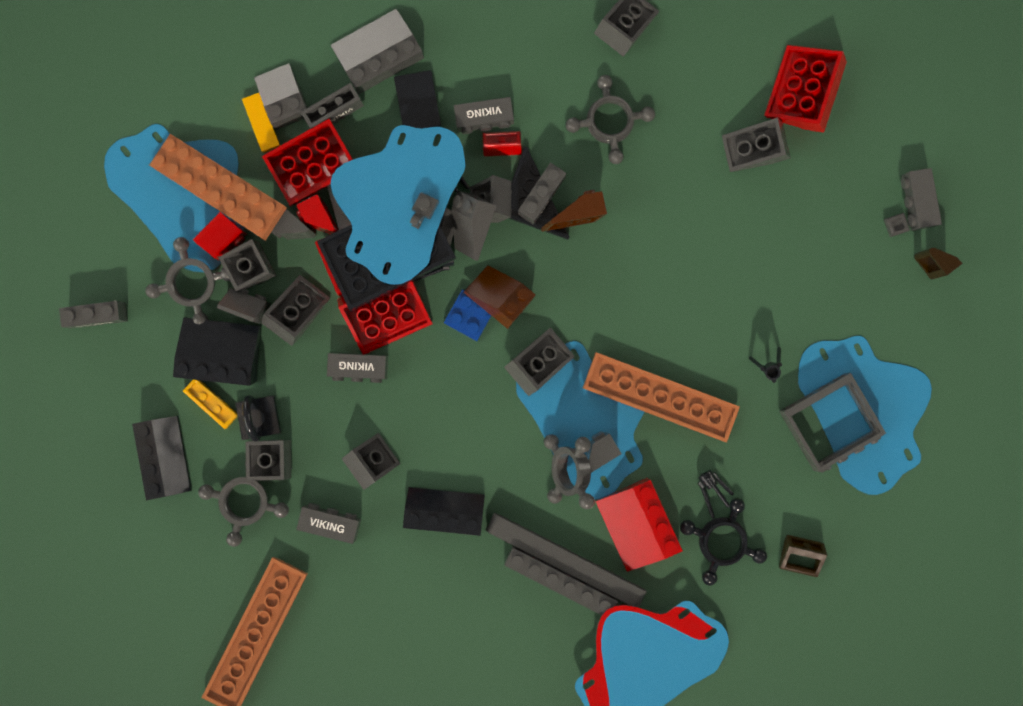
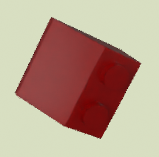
M317 194L296 205L299 210L296 213L300 221L304 222L305 225L328 234L339 231L325 202Z
M220 212L193 241L212 257L219 260L218 257L231 251L235 246L241 245L247 233L230 217Z

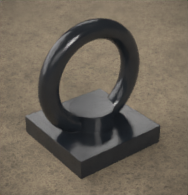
M248 395L243 401L235 403L242 440L251 439L257 442L263 436L281 433L275 396L255 399L253 396Z

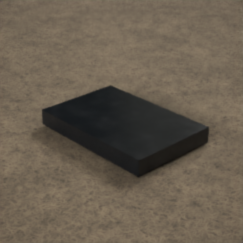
M431 70L395 76L394 81L402 125L420 129L441 127Z

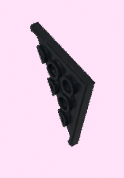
M524 147L511 182L512 212L511 217L508 219L541 230L544 225L559 213L551 199L534 225L518 215L519 208L541 177L528 147ZM565 228L544 231L566 240L570 237Z

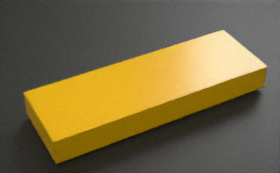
M256 93L243 98V104L261 151L265 153L279 147V140L274 127L269 121L260 94Z
M193 379L184 388L183 392L224 429H227L238 417L237 412L201 380Z

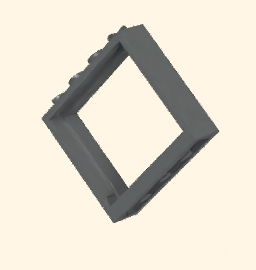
M851 373L842 374L779 411L813 471L823 473L826 470L829 471L832 468L831 465L836 462L842 463L846 461L852 453L862 452L865 449L864 446L869 443L875 444L879 442L878 440L881 439V436L886 434ZM846 386L871 431L822 460L817 461L791 416L839 388Z

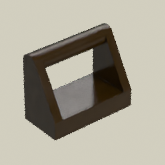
M930 248L914 255L915 260L931 280L947 276L963 264L958 257L936 248Z
M786 535L779 569L818 577L827 557L825 544ZM790 554L816 559L814 569L787 563Z

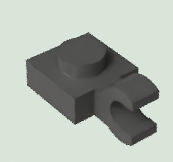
M420 192L412 207V211L415 214L410 220L411 226L419 229L424 218L431 219L439 201Z

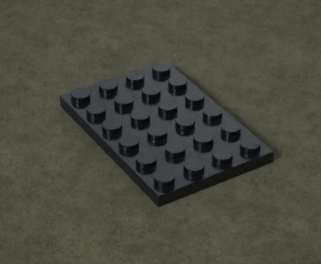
M352 224L317 241L350 311L456 259L439 225L428 265L411 280L403 284L393 285L378 280L367 267L354 262L347 256L346 246L352 233ZM358 241L354 252L356 254L361 251L362 241ZM386 262L382 273L384 275H387L390 270V262Z

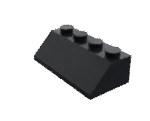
M178 416L132 424L146 501L192 491Z
M409 487L403 528L481 536L485 494Z

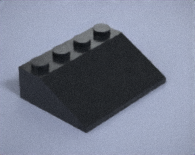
M184 317L174 357L173 377L251 386L257 381L261 326L205 320L202 324H196L193 318Z

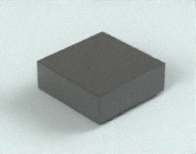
M904 213L884 219L890 237L910 231Z

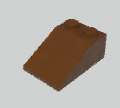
M588 190L583 192L584 195L579 196L575 202L541 228L542 232L593 223L607 214L602 191Z
M488 265L464 291L469 298L507 329H509L536 296L535 293L521 282Z

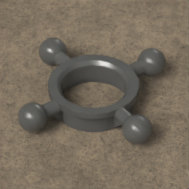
M602 75L599 77L597 84L603 92V98L598 99L592 104L588 111L587 119L578 120L575 117H571L566 121L565 126L571 133L577 132L580 128L588 127L589 132L596 140L610 144L609 161L612 164H619L623 161L624 155L618 148V142H621L630 134L634 120L652 121L655 118V110L647 106L640 112H633L625 100L617 96H611L612 79L608 75ZM608 103L619 105L627 115L626 127L621 132L613 135L601 132L594 122L596 110Z
M178 237L174 240L173 247L179 252L181 260L175 262L168 270L166 284L159 286L158 284L151 283L146 287L145 293L149 298L155 299L161 293L168 292L175 302L183 306H193L195 313L193 321L196 324H202L205 320H208V316L202 312L201 304L211 297L215 288V281L221 279L230 281L224 268H222L221 272L213 273L204 262L189 258L187 253L189 248L188 240L184 237ZM189 265L202 269L208 281L205 293L197 299H188L182 296L176 286V277L179 271Z
M554 434L547 435L544 438V445L554 453L552 458V476L556 485L555 488L549 490L547 494L548 500L556 504L562 500L563 495L572 496L578 494L580 497V507L586 510L591 509L595 504V499L591 494L585 492L591 479L590 463L585 454L591 448L590 440L586 437H579L575 442V448L567 446L559 448L558 437ZM569 455L574 460L577 479L575 485L571 483L567 472Z
M239 477L229 481L221 491L214 490L208 484L202 485L198 490V495L201 499H219L218 503L221 514L227 521L234 524L232 532L226 537L228 545L236 547L242 542L241 526L257 522L264 515L265 511L274 512V515L278 518H284L289 513L288 505L283 502L276 505L268 503L264 487L258 481H246V477ZM239 484L251 485L260 495V507L252 517H239L230 509L228 502L230 492Z

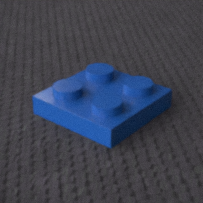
M462 290L446 317L444 324L478 341L491 315Z

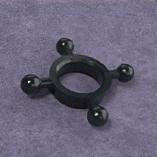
M739 498L731 500L729 518L719 517L712 519L702 529L695 527V524L690 520H685L680 524V531L684 535L694 534L699 536L700 550L704 557L711 562L709 570L705 571L702 575V581L708 586H712L717 582L716 571L718 566L732 565L738 562L744 554L752 557L753 561L758 564H762L767 560L765 550L761 548L753 550L747 547L746 532L736 522L738 514L742 513L745 509L744 501ZM719 526H731L740 536V547L737 553L727 559L714 557L708 548L710 533Z

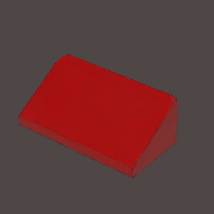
M520 131L483 133L484 156L521 155Z

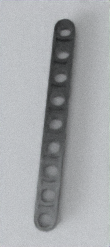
M498 513L493 514L485 529L488 533L630 606L639 608L647 592L644 588Z

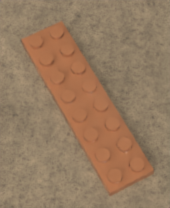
M169 134L149 165L265 241L287 209L283 204Z
M595 352L582 387L588 391L726 443L740 406Z
M272 557L201 698L217 706H242L308 573L276 557Z

